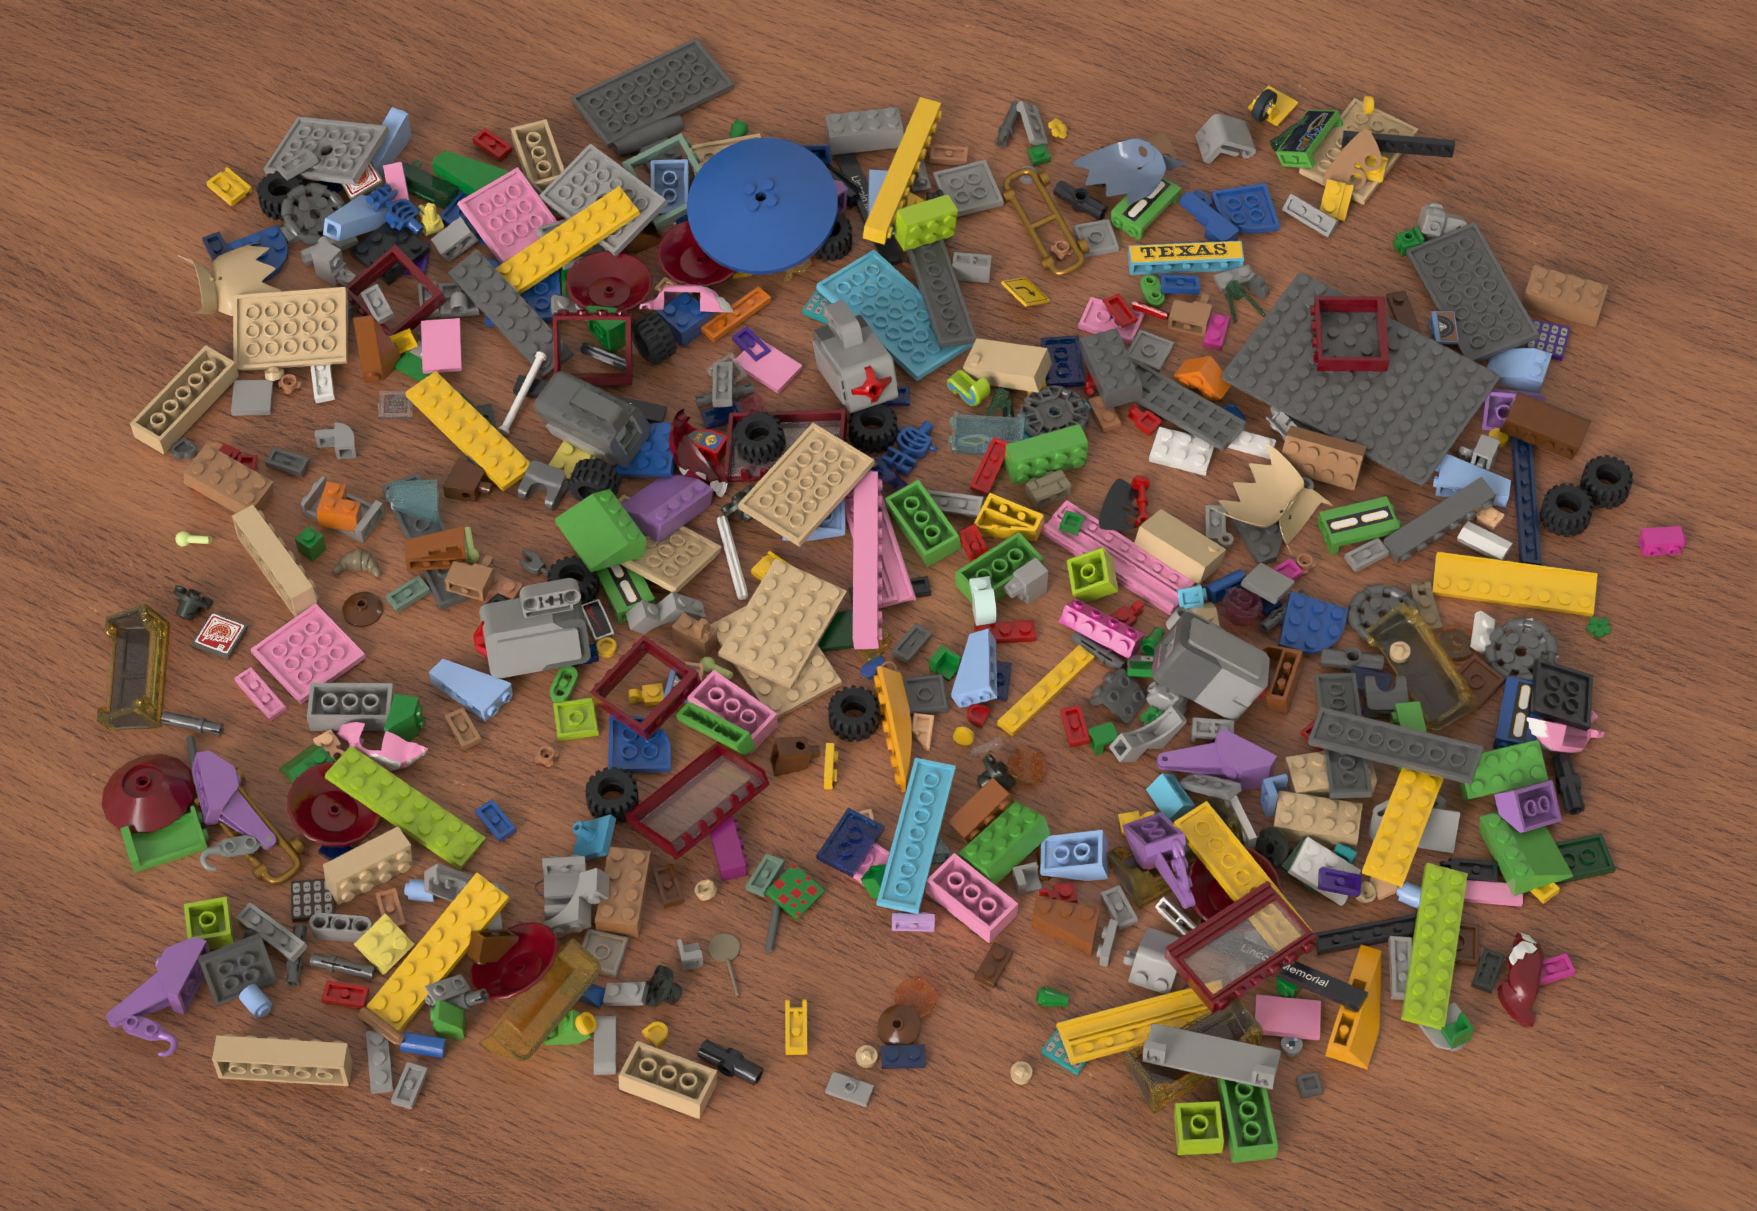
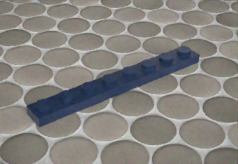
M1510 436L1520 563L1541 566L1533 444Z

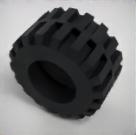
M275 171V173H269L267 177L261 179L262 182L258 183L257 195L263 214H266L268 218L273 217V220L281 219V221H284L281 216L283 200L287 199V194L293 188L303 185V181L300 180L298 175L286 180L278 171ZM293 202V205L298 207V204Z
M837 213L835 226L830 234L834 237H829L825 244L813 255L816 256V259H823L825 262L831 260L833 262L837 258L839 260L842 259L843 255L846 256L848 251H851L852 224H850L848 218L845 219V215Z
M650 312L632 323V341L646 361L652 365H657L676 353L677 347L674 336L667 324L657 314Z
M881 403L850 414L848 420L849 438L851 444H854L856 449L860 448L863 453L868 451V454H873V452L879 454L881 450L887 451L888 446L892 447L894 445V441L897 439V415L894 414L892 408L889 409V405H882ZM870 425H876L881 428L876 430H870L865 427Z
M760 411L756 412V414L750 413L748 417H742L741 422L736 424L737 428H734V440L738 453L744 461L747 460L750 464L755 462V465H760V463L765 465L768 464V461L773 462L775 457H780L781 451L785 449L786 440L780 420L773 414L769 415L768 412L762 414ZM758 436H767L762 440L753 441Z
M1600 455L1596 459L1592 458L1585 465L1579 486L1582 487L1581 490L1588 492L1587 496L1592 497L1594 506L1598 505L1602 509L1603 507L1612 509V506L1616 508L1620 503L1623 504L1629 495L1633 482V473L1630 471L1629 465H1624L1625 462L1623 460H1617L1618 457L1614 456L1611 458L1609 455H1605V457ZM1601 479L1608 480V481L1612 482L1613 484H1612V485L1604 484V483H1602V482L1599 481V480H1601Z
M583 459L576 463L567 486L571 492L570 494L578 501H582L593 493L611 489L616 496L621 486L622 478H620L621 475L616 472L615 468L603 461Z
M1561 483L1560 486L1555 485L1552 489H1549L1544 496L1540 510V519L1543 521V526L1545 528L1548 527V531L1551 533L1555 532L1557 536L1561 534L1564 537H1569V535L1574 537L1577 536V533H1583L1584 529L1588 527L1594 507L1592 497L1587 496L1588 492L1586 490H1581L1582 487H1575L1571 483L1569 485ZM1559 508H1569L1573 510L1574 513H1567L1560 510Z
M572 555V558L565 556L563 560L558 559L556 564L550 566L551 570H548L547 582L566 578L581 581L578 584L581 593V605L596 599L597 592H599L597 572H590L581 558H577L576 555Z
M851 685V688L843 687V691H836L835 696L832 695L828 705L830 729L833 730L836 736L840 735V739L845 740L847 738L848 742H853V740L860 742L861 738L868 739L869 734L873 735L879 727L880 704L877 701L876 695H872V691L869 689L865 691L862 686L856 688V685ZM849 710H859L864 714L860 717L852 718L844 713Z
M606 767L603 768L602 772L596 771V776L591 775L585 790L587 807L590 810V814L592 817L595 816V818L612 815L616 818L615 824H617V821L625 822V815L639 805L638 786L635 778H632L630 772L625 773V769L617 770V767H612L609 770ZM610 791H617L623 794L615 800L602 798L605 793Z

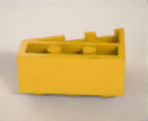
M989 493L974 523L982 537L1008 539L1020 532L1027 541H1037L1044 525V515Z

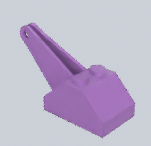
M1221 728L1216 736L1215 743L1160 753L1157 758V766L1161 770L1219 776L1221 779L1240 783L1241 790L1246 791L1261 788L1263 779L1273 777L1277 756Z

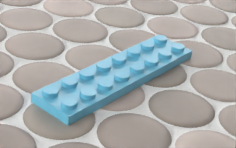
M915 758L878 895L877 906L919 914L956 771L955 765Z

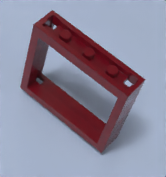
M396 244L346 286L348 289V302L352 306L356 304L358 306L357 310L362 316H371L372 314L369 308L357 296L397 262L427 290L432 297L395 329L390 331L383 323L380 324L383 332L389 336L409 328L412 331L421 321H424L447 301L442 291Z
M1315 296L1314 305H1310V316H1314V320H1311V332H1315V336H1312V348H1316V352H1313V364H1317V371H1387L1389 349L1385 296ZM1320 312H1375L1378 357H1323Z
M560 309L554 312V374L562 371L560 320H625L626 373L570 374L592 385H632V313H627V310L623 309L616 310V312H608L605 309L596 310V312H588L586 309L569 312L567 309Z
M643 635L637 643L634 642L632 648L626 654L620 657L618 663L606 672L601 681L596 683L589 693L594 704L648 741L701 683V679L696 670ZM649 653L683 678L651 713L639 723L606 700L605 697Z

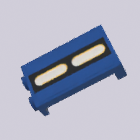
M1507 676L1493 743L1494 749L1537 739V736L1531 733L1529 722L1527 721V717L1542 719V717L1531 714L1533 682Z

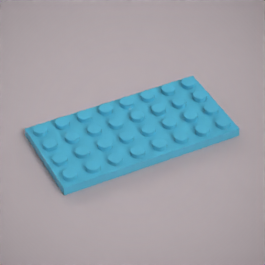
M875 250L870 251L817 283L816 289L831 303L843 300L854 316L861 315L892 356L893 360L916 381L974 345L973 343L939 349L920 290Z

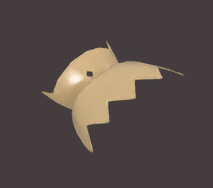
M252 244L226 252L212 262L210 271L199 262L179 256L194 264L199 280L202 309L193 313L211 314L219 311L233 316V295L281 292L280 289L262 282L275 270V267L259 262L256 259L268 251L269 248L250 246Z
M1266 443L1271 465L1250 463L1249 466L1256 483H1233L1240 502L1218 501L1228 514L1215 508L1212 509L1241 522L1261 528L1269 527L1279 521L1282 538L1289 549L1287 544L1298 534L1320 503L1332 504L1316 491L1304 488V480L1297 470L1278 450Z

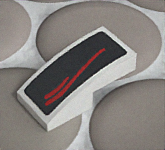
M599 599L582 605L586 624L589 626L595 642L601 638L614 635L609 619Z

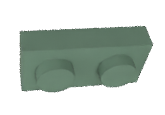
M417 576L385 597L396 613H399L430 594L431 591L422 578Z
M765 854L746 884V890L765 898L766 890L776 881L785 866L784 860Z

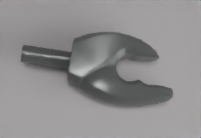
M522 550V554L531 562L520 559L521 567L533 575H540L541 573L547 575L548 570L542 558L534 552Z

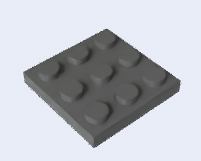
M260 933L198 957L216 1007L239 998L240 993L249 985L256 984L259 989L277 983Z

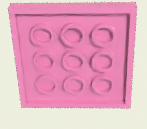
M518 167L460 200L457 204L500 263H504L540 239L536 234L537 227L557 222Z
M316 603L251 648V653L300 704L309 699L310 683H332L366 658L365 653Z

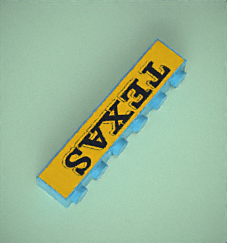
M1242 241L1130 245L1127 257L1130 275L1228 271L1243 266L1244 262Z

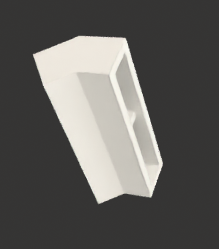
M1469 521L1457 537L1458 542L1492 559L1502 561L1508 555L1513 544Z
M1163 897L1155 906L1158 912L1182 936L1188 933L1181 926L1183 923L1190 930L1197 927L1168 897ZM1166 907L1178 917L1177 920L1165 910Z

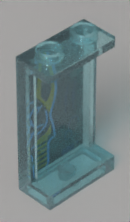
M954 411V417L950 416V428H953V435H949L948 447H952V453L985 455L993 436L1009 443L1024 440L1025 414L1017 413V417L964 415Z

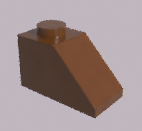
M508 929L472 931L467 955L480 965H486L488 962H497L518 942L519 937Z

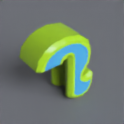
M958 370L947 379L948 388L954 394L959 393L960 397L970 406H978L990 395V385L984 376L976 382L964 370Z

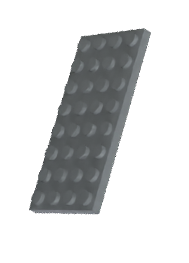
M697 38L572 96L571 103L606 148L610 149L613 147L612 142L629 131L658 119L681 115L733 90L734 84Z
M1475 222L1406 250V255L1436 310L1453 311L1455 313L1459 339L1456 346L1461 355L1478 363L1539 338V332Z

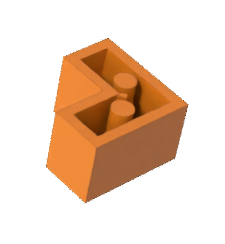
M1212 356L1185 360L1174 374V377L1181 386L1187 389L1198 388L1203 398L1208 401L1221 400L1231 387V384L1221 379L1223 371Z
M326 481L317 508L318 526L355 532L354 528L362 519L361 502L347 500L346 484Z

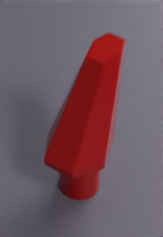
M1088 371L1084 391L1087 395H1093L1096 391V386Z

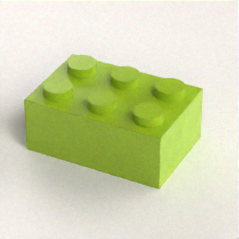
M948 194L898 209L894 236L903 251L950 238L955 235L958 209Z

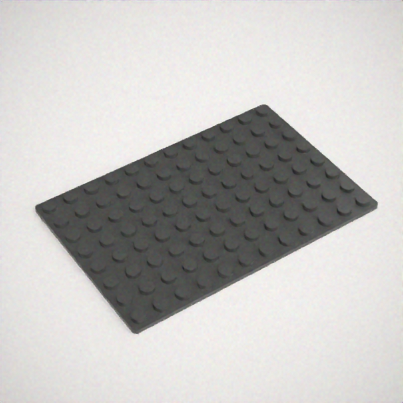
M1299 272L1221 374V379L1324 435L1367 446L1365 457L1420 486H1424L1498 383L1500 375L1386 316L1389 349L1387 371H1317V364H1313V352H1316V348H1312V336H1315V332H1311V320H1314V316H1310V305H1314L1315 296L1347 295L1303 272ZM1320 312L1323 357H1378L1375 312Z

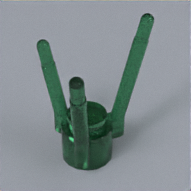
M1306 115L1280 135L1271 139L1270 145L1272 149L1276 152L1287 138V135L1304 123L1309 116Z
M1233 280L1227 284L1226 291L1228 293L1225 294V297L1228 300L1235 323L1237 322V317L1232 299L1240 300L1243 296L1263 317L1266 316L1265 312L1246 293L1239 281Z
M996 389L983 420H988L990 414H994L996 408L1004 409L1007 407L1008 436H1011L1012 400L1009 399L1010 393L1004 389Z

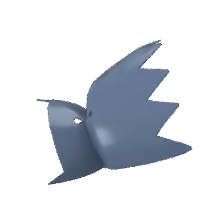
M1138 137L1136 139L1126 138L1125 141L1091 152L1072 163L1077 167L1089 170L1086 186L1106 184L1107 197L1128 193V205L1144 197L1148 198L1162 181L1166 170L1171 171L1178 166L1189 165L1162 155L1155 146ZM1140 146L1146 148L1148 152L1146 157L1140 154Z

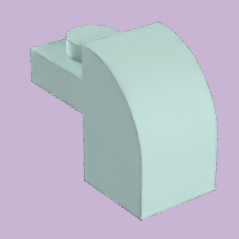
M989 576L969 579L973 599L972 610L976 626L996 623L995 596Z

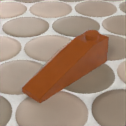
M373 315L355 317L353 321L364 383L384 381L396 369L395 365L401 359L399 348L391 342L390 336L383 332L382 326Z

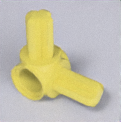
M427 203L426 206L419 205L420 211L418 215L421 218L420 223L424 226L422 230L424 235L427 237L442 231L444 224L441 217L436 213V205Z

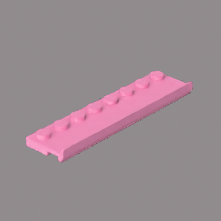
M854 488L843 499L845 500V517L852 539L854 534ZM883 499V507H879V512L883 514V523L879 524V528H882L883 540H879V544H882L883 556H879V561H882L883 573H879V578H882L883 590H879V594H882L883 606L879 608L910 600L916 601V596Z
M1067 500L1052 515L1051 520L1043 525L1041 533L1075 556H1080L1103 547L1113 557L1117 582L1168 615H1171L1179 605L1177 589L1196 585L1195 582L1136 546L1134 542L1117 531L1100 529L1098 519ZM1066 510L1085 516V521L1078 536L1059 530V525Z

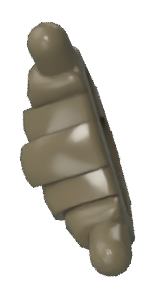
M362 549L346 552V555L332 569V573L338 575L342 570L368 571L377 578L381 576V571L373 554Z

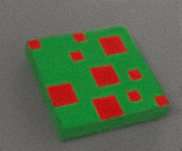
M793 864L766 890L765 894L795 920H798L825 893V890Z

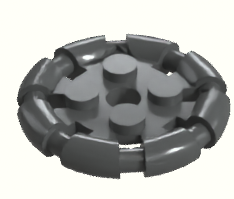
M309 183L307 186L299 185L287 194V199H284L282 203L281 216L285 221V228L295 239L299 238L303 241L302 243L313 246L321 238L318 234L324 231L325 218L334 213L333 210H338L346 204L337 192L327 189V186ZM305 193H310L311 197L306 198ZM293 202H296L298 207L294 206ZM316 212L319 215V218L313 219L310 216V213ZM302 228L309 231L308 234L301 232Z
M1052 385L1045 386L1039 393L1031 392L1024 399V404L1020 407L1019 417L1020 422L1024 424V430L1031 437L1046 434L1045 432L1049 433L1077 424L1081 425L1084 432L1085 425L1089 423L1090 412L1088 406L1085 405L1084 398L1076 391L1064 389L1063 386ZM1056 411L1060 414L1057 416H1053L1050 414V412Z
M1375 584L1365 587L1364 591H1358L1354 595L1348 606L1350 609L1348 620L1353 631H1356L1362 640L1375 646L1380 644L1384 645V647H1391L1393 643L1404 642L1415 635L1420 626L1418 621L1419 616H1421L1420 609L1415 599H1411L1409 597L1410 594L1405 590L1393 585L1388 587L1384 586V584ZM1382 595H1390V598H1384ZM1386 614L1389 618L1381 619L1379 615Z
M1526 617L1507 620L1506 624L1501 627L1498 625L1489 636L1491 644L1485 647L1484 658L1488 665L1506 679L1508 676L1533 682V673L1531 674L1529 669L1534 667V661L1537 658L1542 659V654L1547 655V658L1544 660L1556 663L1555 657L1558 656V643L1556 637L1552 636L1551 630L1544 623L1535 619L1533 621L1527 620ZM1525 628L1531 629L1530 634L1524 632ZM1511 630L1512 633L1506 637L1505 633ZM1544 637L1545 642L1540 644L1539 640ZM1496 645L1501 646L1500 651L1495 650ZM1519 649L1527 650L1526 655L1522 657L1517 656L1516 652ZM1502 661L1505 664L1502 667L1498 666V663ZM1513 672L1519 673L1517 676L1512 675Z

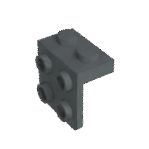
M1123 668L1114 672L1109 671L1103 677V683L1091 692L1092 697L1088 702L1093 707L1104 703L1123 724H1129L1146 703L1148 694L1131 676L1127 675Z

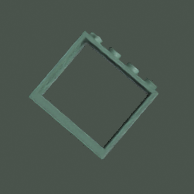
M682 133L621 164L625 170L638 178L633 170L634 168L680 145L696 174L701 169L699 166L701 162L696 153L693 154L690 150L692 145L689 139H684ZM687 203L661 216L657 214L651 221L656 231L688 216Z

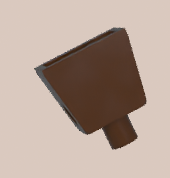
M458 457L443 485V490L446 498L476 502L481 493L491 495L494 485L486 482V472L484 469Z
M805 736L775 738L770 756L774 776L806 770L811 758L820 757L819 745L809 746Z

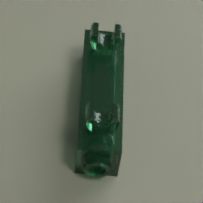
M415 160L412 164L402 161L408 193L435 204L442 209H445L458 195V186L419 169L422 162Z

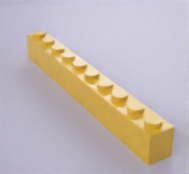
M923 97L919 98L865 223L863 239L885 245L887 238H891L893 233L892 226L896 223L897 210L904 207L905 201L903 200L909 196V186H913L916 177L914 174L919 172L921 167L920 160L925 158L927 151L925 148L930 146L931 134L936 132V122H940L943 111H940V102Z

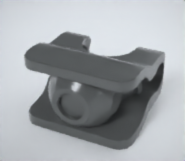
M533 460L530 462L518 488V496L523 500H529L535 492L540 490L546 491L545 506L547 509L554 511L568 490V481L565 480L566 474L563 470Z
M1396 675L1394 689L1388 692L1382 691L1377 687L1374 676H1365L1363 681L1364 715L1367 718H1391L1390 715L1394 711L1395 704L1408 703L1405 675Z

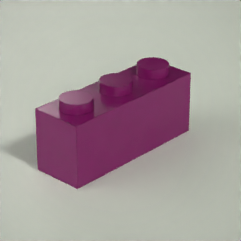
M733 816L729 817L709 834L722 881L746 876V867H749L747 854L743 855L742 849H744L743 839L737 835V832L740 831L738 820H733Z

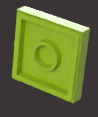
M592 698L553 703L558 741L599 736L595 704Z

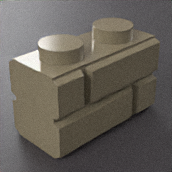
M1060 469L1058 471H1049L1041 478L1030 479L1025 485V494L1028 500L1031 501L1034 509L1038 510L1071 496L1072 486Z

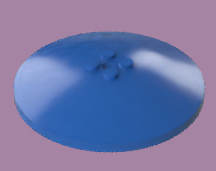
M777 138L744 140L716 153L702 166L695 176L687 200V215L690 229L700 248L712 260L728 269L756 275L773 274L789 270L812 257L829 238L835 226L838 213L836 186L825 164L803 146ZM760 195H764L766 197L764 201L756 200V198Z

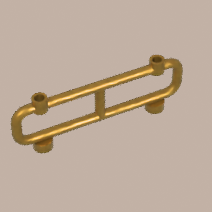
M1031 168L1019 169L1004 179V192H1002L1006 203L1011 201L1043 259L1040 260L1043 269H1049L1053 275L1061 277L1077 271L1084 264V254L1090 251L1086 240L1083 237L1076 242L1045 188V186L1051 184L1047 172L1044 170L1037 174ZM1025 175H1029L1052 213L1033 223L1030 222L1013 188L1010 186L1012 181ZM1055 220L1077 257L1076 263L1064 269H1058L1055 266L1052 257L1036 232V229Z
M235 767V771L240 774L241 783L246 781V778L239 768ZM195 786L194 796L196 798L193 799V802L200 810V802ZM239 786L238 791L276 836V842L291 858L293 866L282 875L274 877L254 854L244 856L254 867L251 871L258 881L263 878L272 885L283 884L300 871L302 860L299 854L304 852L305 848L297 837L288 842L245 790ZM222 821L218 822V825L229 838L241 835Z

